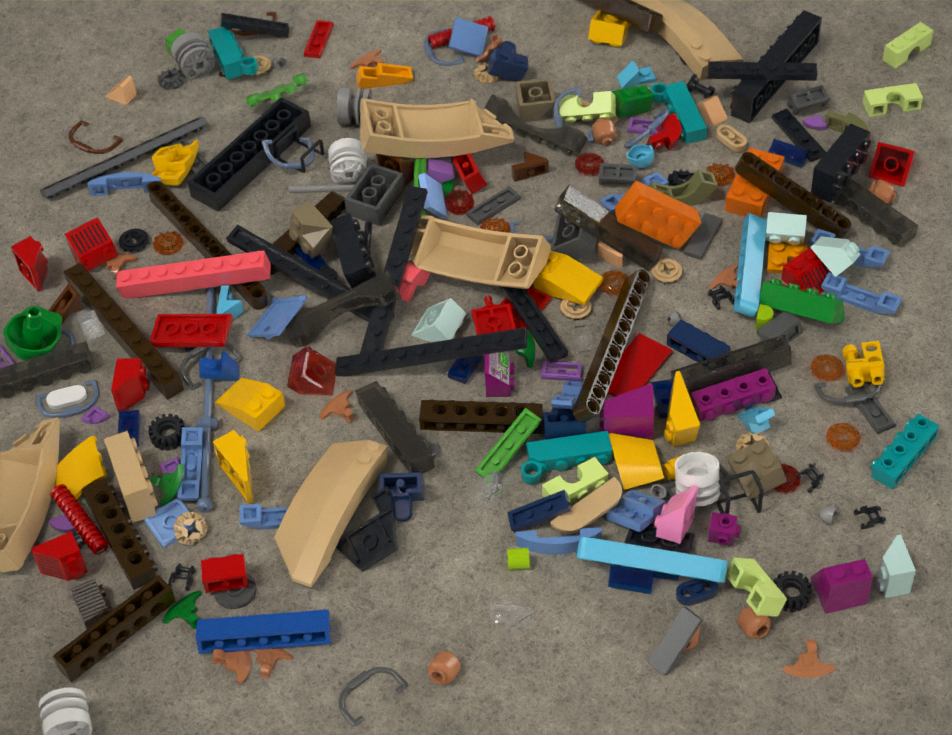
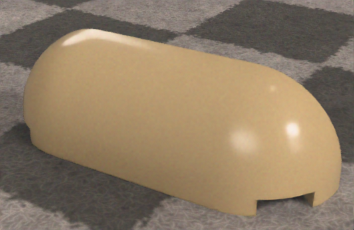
M613 477L571 507L572 511L550 522L551 526L558 532L567 535L580 532V528H586L619 503L622 496L620 482Z

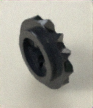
M680 169L679 172L673 170V173L668 175V186L681 185L687 182L694 173H689V170L682 171Z
M137 228L125 231L119 238L120 247L123 248L124 252L127 250L130 253L134 250L139 252L141 248L145 249L146 244L149 243L148 234L144 230ZM132 237L137 241L136 243L132 242Z

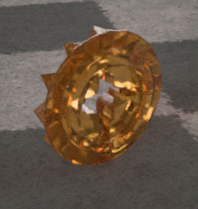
M720 162L717 165L713 163L706 170L714 174L718 186L728 185L734 180L735 173L728 164L722 165Z
M489 217L488 221H483L482 226H480V229L510 233L509 222H505L504 218L498 219L496 217L491 219Z
M168 230L164 234L160 232L153 242L155 251L162 255L174 254L183 246L181 235L175 231L170 233Z
M617 270L607 271L601 275L604 280L599 287H601L602 292H607L608 296L611 293L617 296L620 293L624 280L628 276ZM617 279V284L611 286V283Z
M823 354L813 359L811 370L813 375H816L819 380L825 379L828 382L832 379L835 381L837 377L842 375L843 364L837 357ZM826 363L829 366L828 372H826L824 369Z
M847 423L832 425L826 435L828 444H831L833 449H840L841 452L843 450L850 452L852 448L857 447L860 441L859 431ZM847 434V440H839L840 436H844Z

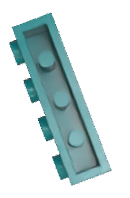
M919 413L914 419L910 418L902 433L899 431L894 437L893 443L884 448L882 456L872 462L870 467L872 469L871 477L893 489L937 437L940 425Z

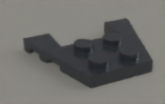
M387 486L371 495L379 514L344 536L342 534L336 546L362 572L398 550L391 490Z

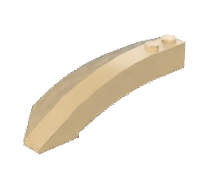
M632 0L663 15L659 34L675 49L692 72L697 74L699 80L708 77V61H743L740 54L715 24L685 1Z
M363 98L360 101V140L363 152L410 158L448 157L512 143L515 139L509 125L506 123L502 125L495 120L496 116L487 109H480L472 98H470V101L436 105L396 104Z
M421 215L410 256L417 268L441 276L479 284L528 289L546 265L552 247L544 236L491 231L437 219L434 216Z
M58 417L40 422L36 425V431L29 436L24 434L12 443L13 448L0 452V572L16 571L24 565V561L31 551L30 548L34 545L44 523L51 502L50 493L54 488L57 474L60 419Z
M371 440L332 443L311 470L293 498L274 536L275 543L280 549L281 557L289 570L292 581L312 587L329 564L331 556L358 505L387 465V445Z

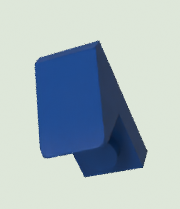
M222 351L220 360L200 358L199 378L238 381L239 364L225 351Z

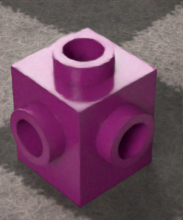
M712 512L708 542L733 546L734 539L739 538L741 525H737L738 516Z

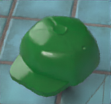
M29 306L20 314L14 315L5 326L3 331L5 343L21 360H44L50 356L60 340L62 316L39 306Z

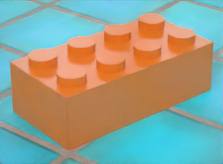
M749 147L747 152L755 154L781 173L783 172L785 156ZM737 173L726 196L725 211L745 217L748 213L762 217L771 196Z
M638 181L634 182L614 207L619 223L678 250L701 224L697 209Z

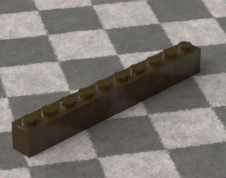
M78 263L65 270L64 274L67 283L74 287L80 295L81 301L131 358H141L142 365L146 367V376L168 400L183 391L184 388L180 375L81 263Z

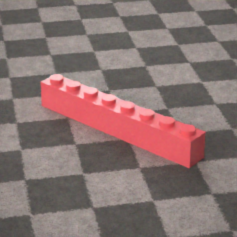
M263 250L117 271L116 288L123 298H138L270 279L271 263Z

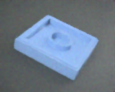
M425 173L418 176L420 188H426L428 191L424 209L441 219L447 218L441 183Z
M177 498L155 510L157 515L143 519L163 549L178 541L174 535V523L181 514L189 512L183 502ZM194 522L191 525H183L188 530L187 534L196 530Z

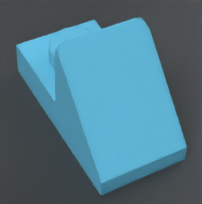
M634 60L617 76L622 89L656 81L651 67L638 69Z
M221 285L216 314H232L234 319L244 312L242 301L234 300V295L230 293L229 286Z
M752 407L737 416L751 433L756 434L770 428L769 418L775 416L772 408Z

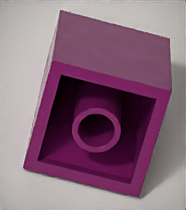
M648 384L604 401V409L600 411L599 432L608 431V434L614 433L653 440V384Z
M861 559L823 568L812 575L810 579L823 610L827 614L866 605L873 576L866 560Z

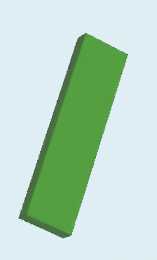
M525 408L478 465L475 473L489 483H492L540 425L542 419Z

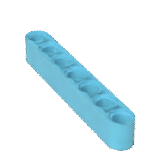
M748 213L742 226L737 280L739 282H737L735 291L734 311L753 318L759 307L767 219Z
M583 536L579 537L576 558L719 583H725L728 565L726 560Z

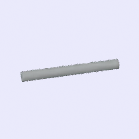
M355 184L289 186V193L351 191Z

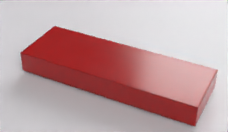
M316 21L303 53L304 57L321 58L333 28V22Z

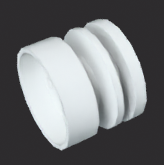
M342 138L335 141L328 150L330 175L334 183L338 185L356 184L368 167L366 152H363L361 141L353 138Z
M690 452L677 458L675 462L676 494L695 485L698 486L696 506H706L718 500L720 496L719 460L715 456L704 452Z
M72 687L60 688L47 693L40 699L38 707L40 718L43 722V735H69L76 733V735H91L93 729L88 713L89 708L86 695L82 690Z

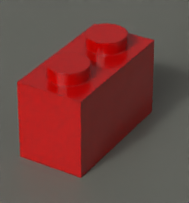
M470 153L457 155L452 158L471 194L487 186L481 171Z
M231 554L225 557H211L201 560L202 582L205 593L249 587L244 554Z

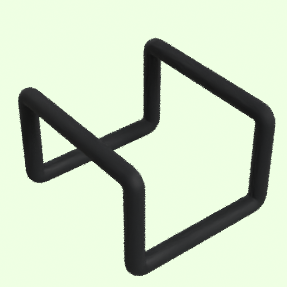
M297 127L292 128L275 145L277 159L282 163L286 164L287 161L281 158L279 145L294 131L296 142L308 148L307 144L300 142ZM321 139L311 148H308L301 156L302 169L296 170L302 173L306 172L304 158L313 150L320 155H324L323 141ZM319 144H320V151L317 150V149H315Z
M754 470L719 479V485L725 495V499L719 500L716 503L721 514H729L730 502L732 500L747 497L745 493L730 497L723 482L751 474L760 490L758 504L755 498H752L751 501L757 513H761L764 489ZM726 502V508L724 512L721 503Z

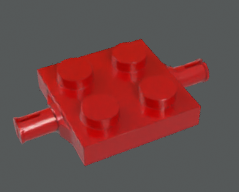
M485 296L486 306L471 310L476 335L516 329L509 303L502 305L493 304L492 297L488 296L487 298Z

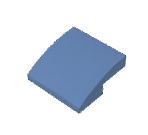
M455 17L448 48L475 57L481 56L486 42L488 27Z
M632 489L621 496L619 505L606 513V520L641 532L661 513L666 501Z

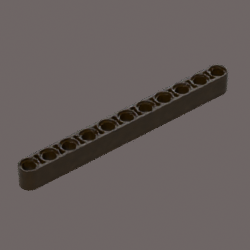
M153 181L148 184L147 189L151 202L205 259L232 255L162 182ZM258 281L231 284L252 308L261 310L267 306L266 290Z
M638 269L624 280L573 408L574 417L581 423L588 421L601 411L650 283V276L644 269Z

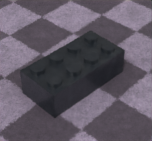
M851 123L814 167L811 186L812 194L828 203H831L835 197H839L842 188L849 184L851 177L858 173L861 164H865L869 157L867 150L871 144V140H869L870 131Z
M348 213L329 221L333 226L332 234L342 270L350 287L362 295L378 290L376 282L379 279L376 272L372 269L375 268L372 258L369 257L371 252L367 243L365 244L367 238L364 231H360L361 227L358 220L353 219L351 214Z

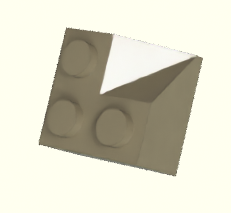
M551 78L516 82V100L521 122L539 120L554 107L555 96Z
M310 201L291 211L289 235L300 244L304 253H308L313 259L330 248L333 226Z
M764 438L727 456L729 466L734 475L754 470L763 486L764 493L787 482L781 464ZM752 474L736 478L749 500L759 495L760 490Z

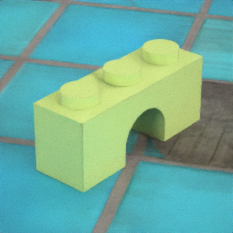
M919 22L885 45L882 60L896 69L908 60V56L913 49L920 53L931 45L934 30Z
M917 83L864 90L863 105L869 117L886 114L889 103L900 105L903 112L921 109L923 96Z
M611 91L594 92L593 102L588 107H582V99L578 98L577 94L567 95L559 103L560 116L567 123H574L576 120L581 119L582 121H592L593 118L610 119V117L616 116V95Z
M593 457L577 466L579 482L567 483L559 475L542 484V496L547 497L565 490L568 493L570 506H572L573 503L581 501L609 481V473Z
M733 557L726 572L728 580L735 588L751 592L746 602L756 615L779 616L787 600L784 594L755 559Z

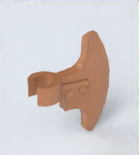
M498 33L491 36L492 44L487 47L483 55L476 58V62L489 60L494 49L501 47L500 44L503 43L502 38L498 39Z
M381 49L359 57L352 63L350 69H355L359 66L376 67L377 63H383L384 60L382 58L376 57L382 53Z
M118 254L117 257L105 262V264H107V270H111V273H114L113 279L117 278V271H122L125 263L134 262L138 257L131 254Z
M738 264L732 265L720 272L712 281L709 289H714L718 285H725L733 290L737 286V282H739L737 275L734 273L738 268Z
M352 390L342 392L329 401L322 409L319 419L324 420L331 414H336L349 423L355 419L351 415L354 413L350 409L351 404L347 401L353 394Z
M806 639V653L798 655V662L795 665L783 668V672L802 678L821 677L835 670L833 664H822L819 662L815 639Z
M282 648L249 650L258 655L257 663L262 664L260 677L269 679L276 661L279 659L292 660L294 656Z
M220 649L213 650L212 664L225 663L226 670L235 672L237 683L242 684L251 668L249 650L224 652Z

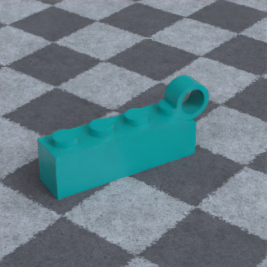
M224 27L208 30L210 44L226 79L242 76V73L244 75H253L258 72L257 59L255 57L243 56L242 49L239 48L233 31L230 32L229 29Z
M685 82L668 84V87L664 83H654L650 87V91L654 94L653 101L666 103L667 109H669L668 115L675 113L681 124L679 138L683 139L685 144L706 140L707 127Z
M608 431L527 442L528 461L521 466V478L526 484L534 485L539 483L542 479V474L549 470L564 471L569 467H576L593 457L601 465L607 464L612 461V446ZM533 470L537 473L534 475H529L526 472Z

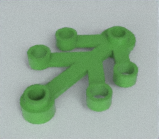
M306 74L295 75L292 77L293 82L287 85L280 84L271 91L267 90L260 94L254 93L245 98L247 101L245 103L255 107L261 104V100L271 98L272 101L280 99L281 92L286 91L287 94L297 91L295 85L300 87L307 84Z

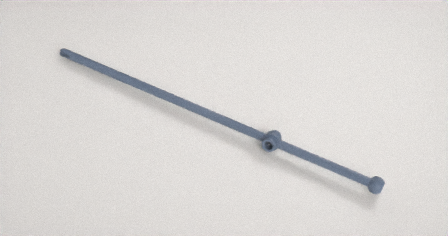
M215 287L207 288V314H214ZM209 347L206 350L205 358L213 359V347ZM206 378L204 384L203 418H197V427H203L201 498L197 501V508L204 513L209 512L213 507V501L209 498L212 430H218V419L212 418L213 379Z

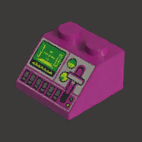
M505 351L485 354L486 397H510V390H514V378H510V375H514V363H510V354Z

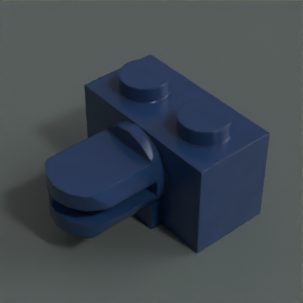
M503 41L499 49L495 48L487 62L489 75L514 82L522 81L528 70V57L516 54V45L510 41Z
M552 407L551 412H543V438L547 440L586 434V422L581 423L577 421L571 409Z
M422 473L380 474L379 490L386 486L391 490L394 519L399 522L410 520L412 517V501H424L425 481Z

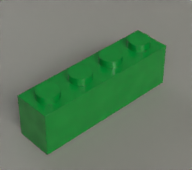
M771 278L770 281H763L759 305H767L774 309L827 323H840L845 319L843 300L838 299L836 294L825 292V295L818 293L819 290L807 288V290L800 289L798 284L789 283L784 285L782 280Z

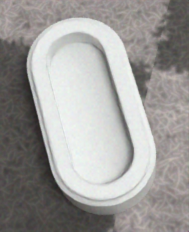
M74 385L50 392L47 395L46 401L50 408L61 409L82 403L87 398V393L83 386Z

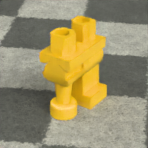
M879 341L862 342V358L857 359L859 355L858 348L855 345H846L842 349L843 358L846 360L848 384H852L853 387H861L864 385V382H872L874 385L883 383L885 371ZM869 347L876 348L875 351H867L866 349Z

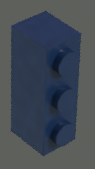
M680 320L667 334V346L714 372H717L729 359V345L683 320Z

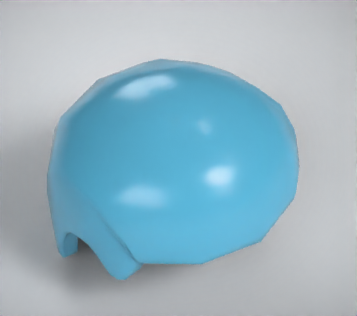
M645 144L633 146L627 152L628 162L630 165H637V169L650 166L654 160L652 146Z

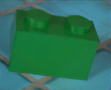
M646 85L611 91L616 95V114L619 118L643 114L651 109L654 94Z

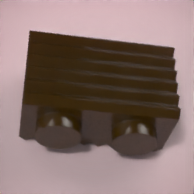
M95 579L70 589L86 629L113 610L109 600L105 602L103 599L106 593L102 584L97 585Z

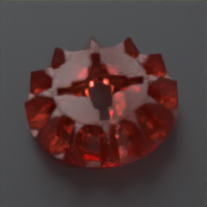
M584 153L576 158L575 169H578L579 174L584 173L585 176L587 174L594 176L595 173H599L600 163H604V160L598 154Z
M459 188L454 191L452 189L446 195L445 206L449 212L455 215H464L474 207L473 195L469 194L467 190L463 191ZM459 197H460L461 200H462V203H461L460 206H459L458 201H457Z
M781 464L784 475L787 474V482L774 489H776L777 493L780 491L786 494L789 491L794 492L800 485L801 478H796L799 472L790 465Z

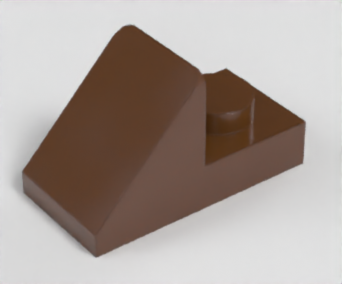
M524 152L523 163L512 165V178L514 182L549 173L548 159L528 152Z
M68 283L48 311L61 315L63 324L71 312L82 314L81 297L74 287Z

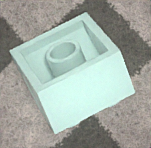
M768 212L765 241H770L771 243L787 242L791 245L804 244L807 215Z
M820 237L810 247L835 277L852 265L860 256L858 246L848 239Z
M451 298L428 307L411 336L429 342L454 339L455 332L464 322L463 319L466 312Z
M901 535L895 537L883 556L881 567L878 569L879 576L876 579V586L879 592H883L884 598L909 594L911 592L916 570Z

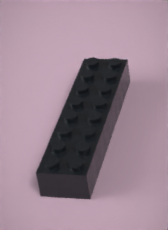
M803 10L799 16L797 15L794 18L793 23L786 27L785 32L778 36L776 42L769 46L765 55H762L758 62L802 63L819 43L822 17ZM741 79L740 83L734 86L731 91V116L750 124L786 80Z
M281 97L188 181L191 197L219 212L272 163L265 153L262 141L272 140V144L267 145L271 155L276 159V143L292 128H298L300 137L311 127L309 111ZM295 131L279 145L280 155L296 141Z

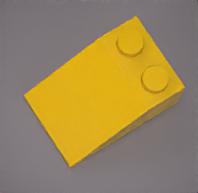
M599 9L591 19L588 40H592L596 44H602V42L609 43V46L612 47L622 46L630 23Z
M550 251L546 265L533 284L535 289L552 297L563 300L567 299L571 302L585 305L604 279L601 275L570 256Z
M680 371L675 373L672 384L666 428L664 430L665 440L670 442L672 447L694 442L700 428L699 420Z
M242 377L214 402L217 406L258 432L285 407L281 391L268 383Z
M232 430L213 441L218 464L245 500L252 504L250 454L246 449L248 444L243 435L239 436L235 430Z

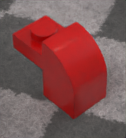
M675 113L668 115L664 119V122L656 128L658 133L649 136L646 145H651L653 150H659L664 146L668 150L675 147L681 134V124Z

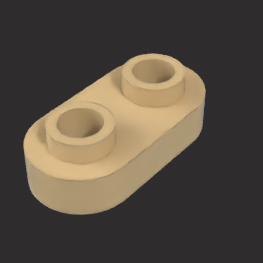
M720 125L717 128L716 138L730 150L742 152L746 149V137L732 126Z

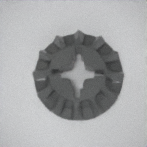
M167 69V71H161V75H158V84L164 89H176L185 82V75L181 69Z

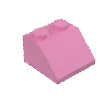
M694 485L671 497L668 504L663 505L661 515H657L654 527L657 528L656 537L679 544L682 542L694 520L698 486Z

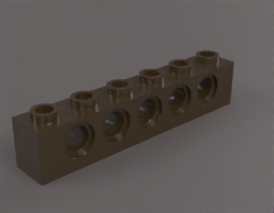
M421 400L420 430L505 433L525 408L543 421V404ZM542 422L532 434H542Z
M104 478L83 488L85 500L133 590L146 585L156 577L155 572L158 571V568L153 559L149 561L147 557L150 555L145 544H140L141 537L137 529L132 530L133 522L129 514L124 515V505L120 499L116 500L115 496H117L113 485H108Z
M159 575L55 653L53 658L60 672L72 683L173 605L176 600L172 588Z

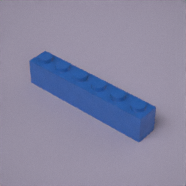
M329 609L197 620L196 628L198 653H213V650L216 649L232 652L331 644Z

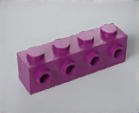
M764 368L691 392L690 399L699 421H711L723 414L729 415L734 411L743 408L747 409L761 402H769L775 397L776 386L767 369Z

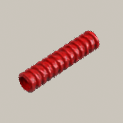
M491 16L473 21L474 23L487 26L488 32L495 30V22ZM449 28L448 31H439L438 34H429L428 42L430 45L432 43L431 48L436 49V47L439 48L441 45H449L452 28Z
M65 484L53 488L50 497L57 503V506L67 517L68 521L71 522V525L74 526V529L81 536L82 540L85 541V544L88 545V548L94 555L104 552L108 548L109 542L102 535L101 531L98 530V527L95 526V523L84 511L77 499L74 498V495L71 494V491L67 489Z

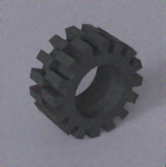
M169 413L168 417L162 414V418H159V416L155 418L156 422L154 420L151 421L148 432L152 445L154 444L155 448L159 447L163 451L165 447L166 451H170V447L177 449V444L181 446L182 427H185L182 418H179L176 414L173 417ZM172 428L175 430L171 435H160L165 429Z
M784 571V576L780 573L778 578L775 577L773 581L782 593L784 588L789 586L797 588L800 592L795 597L784 594L787 600L783 606V611L787 612L788 609H791V612H795V609L801 611L803 607L806 608L808 603H810L812 584L808 582L809 579L807 577L802 578L803 574L800 572L798 575H795L796 571H792L791 574L788 571Z

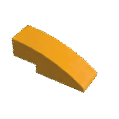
M377 63L376 68L359 66L356 80L358 88H376L411 82L413 75L411 67Z

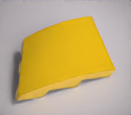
M193 140L191 145L186 146L180 143L160 148L152 156L155 171L151 175L161 178V182L164 185H180L194 163L199 148V141Z
M609 433L624 490L665 479L653 440Z
M90 436L57 465L54 488L65 484L67 489L71 491V494L74 495V498L78 500L83 492V488L106 478L105 467L102 464V455L98 452L96 446L98 441L96 436Z

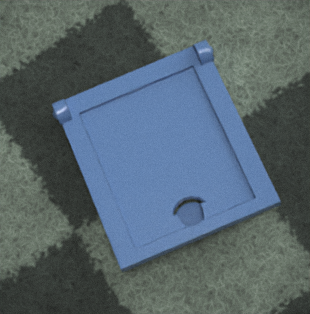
M307 296L272 298V304L247 336L251 338L265 337L267 340L274 336H279L305 301H307Z

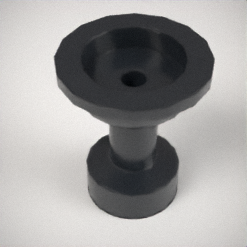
M697 74L692 75L686 85L689 92L697 90L704 94V99L709 98L715 92L714 87L709 86L706 88L699 84Z

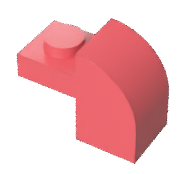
M409 260L398 298L409 302L417 286L423 287L426 284L431 272L417 268L414 262Z

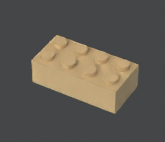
M128 431L105 438L104 442L132 522L135 523L157 515L154 507L158 506L155 495H150L154 491L150 480H145V478H148L145 466H140L143 463L140 452H135L138 449L135 438L130 439Z

